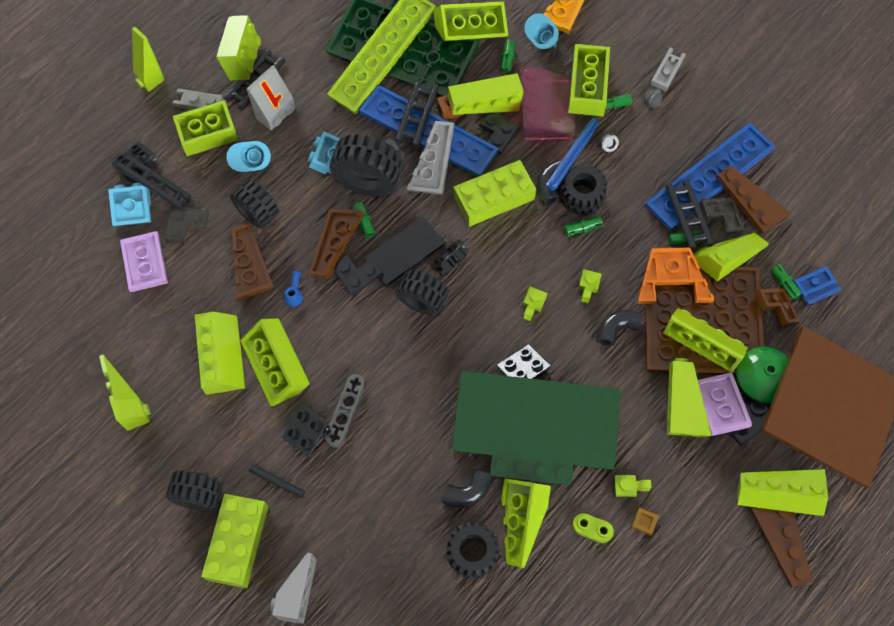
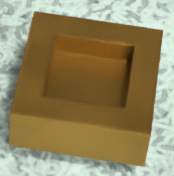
M639 507L631 528L651 536L659 515Z

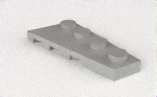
M435 121L428 137L427 145L420 156L418 166L413 172L412 180L407 186L408 191L443 195L454 123Z

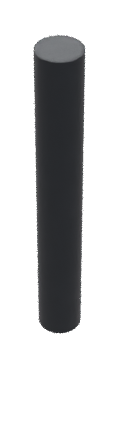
M253 464L250 466V473L300 498H303L305 495L304 490Z

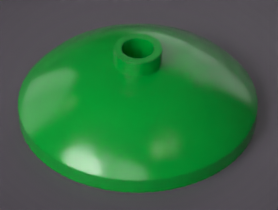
M756 347L747 351L736 368V378L740 388L751 399L760 403L772 404L789 358L781 351L770 347ZM767 368H771L773 373H770Z

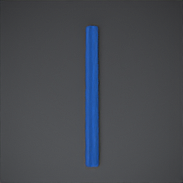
M592 118L587 123L546 183V186L551 191L558 187L599 126V122L595 118Z

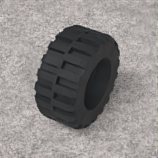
M356 133L346 135L338 141L329 168L332 177L339 184H342L344 188L350 189L354 193H360L363 196L384 197L396 190L404 162L399 151L395 150L391 144L389 145L386 141L379 140L375 136L370 137L367 134L358 135Z

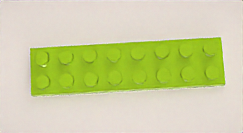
M399 0L327 93L328 98L356 115L377 85L381 83L433 15L436 5L428 0Z

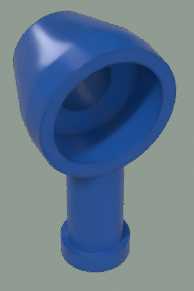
M298 271L292 272L291 287L284 292L283 296L284 302L290 307L300 305L303 300V295L298 289L301 272ZM290 293H295L294 296H289Z

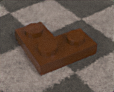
M784 288L760 289L754 293L762 310L775 309L777 318L782 326H793L800 322Z

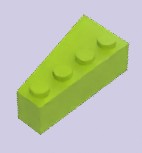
M825 469L741 473L737 491L738 505L824 516L828 501Z

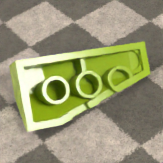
M134 27L132 28L135 82L140 88L144 87L150 92L165 79L147 37Z
M751 233L712 246L703 247L693 255L699 267L716 281H719L766 248L769 243L756 233Z
M100 355L104 376L109 380V382H106V386L111 394L109 399L116 420L127 431L149 423L148 415L151 414L148 404H144L109 360L104 355Z
M505 478L502 506H505L506 517L503 518V525L507 527V536L505 538L506 564L525 568L548 508L551 486Z

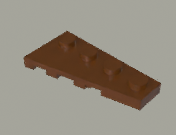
M732 165L715 177L761 235L791 214Z
M329 209L308 273L312 278L328 279L364 216L362 210Z
M250 223L232 228L237 300L240 301L273 289L274 286Z
M749 507L751 514L754 515L758 522L757 525L760 531L763 532L768 541L767 544L770 550L773 551L777 564L788 585L796 587L812 584L813 581L794 512Z

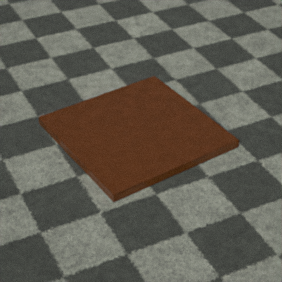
M803 326L799 330L761 431L865 488H870L894 418V376Z

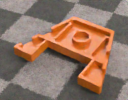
M652 248L638 304L656 303L655 285H693L695 303H713L714 296L710 293L707 281L703 279L700 267L690 248Z

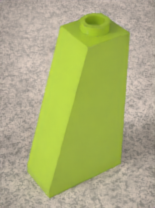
M676 358L675 361L669 364L667 435L707 438L711 436V430L693 362H687L685 358Z

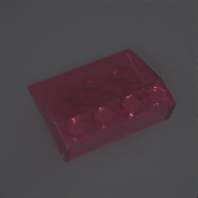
M538 67L520 68L519 79L523 88L520 106L522 140L575 139L574 114L568 113L571 77Z

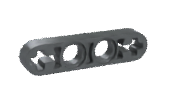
M353 374L347 379L330 422L331 433L325 436L327 444L332 448H338L343 444L365 388L364 379L358 374ZM356 380H359L360 386L357 385L355 387L354 394L352 393L353 385L351 382L355 383ZM352 397L355 401L352 406L348 407L343 404L344 399ZM345 415L348 419L345 424L340 425L336 422L337 417ZM336 428L341 429L338 431L339 440L332 442L330 436H335Z

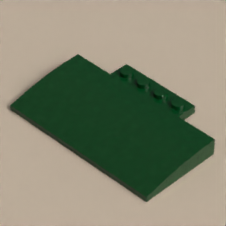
M351 0L326 49V53L352 62L399 0H390L388 6L373 0ZM433 14L386 76L412 86L418 80L422 82V88L430 90L432 85H437L439 89L436 95L441 97L448 95L449 86L459 85L462 82L479 48V40L444 41L435 28Z
M461 371L452 451L492 455L491 476L571 485L573 465L614 470L621 389Z

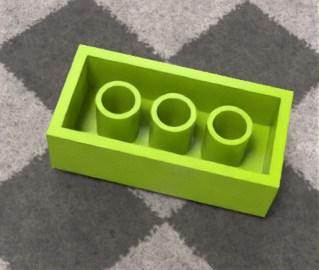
M575 44L568 113L604 116L607 102L610 47Z
M520 160L454 186V199L469 227L533 201L536 195V188Z
M224 494L202 578L212 582L248 588L269 507L265 501Z

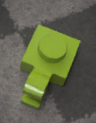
M583 269L579 289L584 290L581 302L589 304L591 293H597L601 273Z
M529 287L523 302V306L527 307L523 319L531 321L535 310L541 312L548 293Z
M615 475L614 477L615 497H636L637 491H650L651 480L636 481V475Z

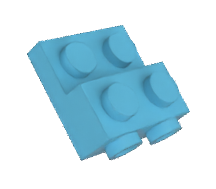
M324 131L320 137L317 136L313 144L316 147L315 152L311 151L307 160L311 162L309 168L323 174L331 173L329 168L330 161L340 138Z
M133 183V187L115 185L114 189H108L112 226L151 223L149 206L151 201L148 188L140 183Z

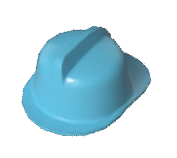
M538 13L529 17L524 29L525 34L539 49L556 47L558 29L555 24L544 14Z
M241 142L229 148L226 159L229 166L236 171H257L264 169L269 164L271 154L269 148L262 142Z

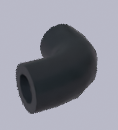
M560 160L547 165L537 177L536 190L544 206H550L560 198L556 189L551 191L546 186V183L561 163Z
M619 310L609 314L600 324L596 342L605 346H613L616 342L617 333L621 329L637 331L641 312Z
M474 470L471 481L465 487L447 485L442 503L461 508L475 505L485 497L493 476Z

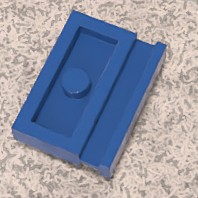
M827 266L793 281L801 291L800 297L804 299L806 306L841 290V287H838L837 281Z

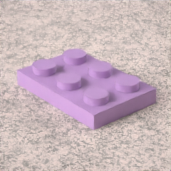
M157 231L120 240L130 292L168 283Z
M732 372L698 380L711 436L752 426Z

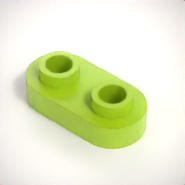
M584 513L577 515L573 520V530L578 535L599 543H606L613 537L614 530L612 525L604 520ZM580 521H586L587 526L582 527L580 525ZM600 528H605L607 534H601Z

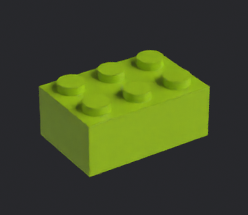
M248 16L228 17L216 56L230 81L250 79L254 61L257 58L258 47L261 44L260 36L257 34L254 24Z
M225 100L173 116L181 144L187 156L238 141Z

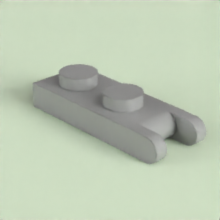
M671 47L650 84L664 91H667L686 56L685 53H682L680 58L672 55L673 48Z
M178 88L176 94L182 96L181 100H173L172 105L174 107L194 110L223 101L222 95Z

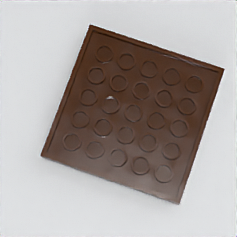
M645 262L644 264V275L646 272L648 262ZM739 266L719 281H716L700 268L703 279H706L707 287L714 296L713 303H695L693 285H655L656 303L645 304L646 372L669 373V364L672 361H675L676 358H685L687 362H693L696 374L722 375L731 373L663 333L677 308L690 312L693 317L706 321L714 329L722 330L728 337L741 341L744 346L748 347L747 351L756 347H764L762 309L754 294L760 290L759 267ZM736 369L732 373L733 376H736Z

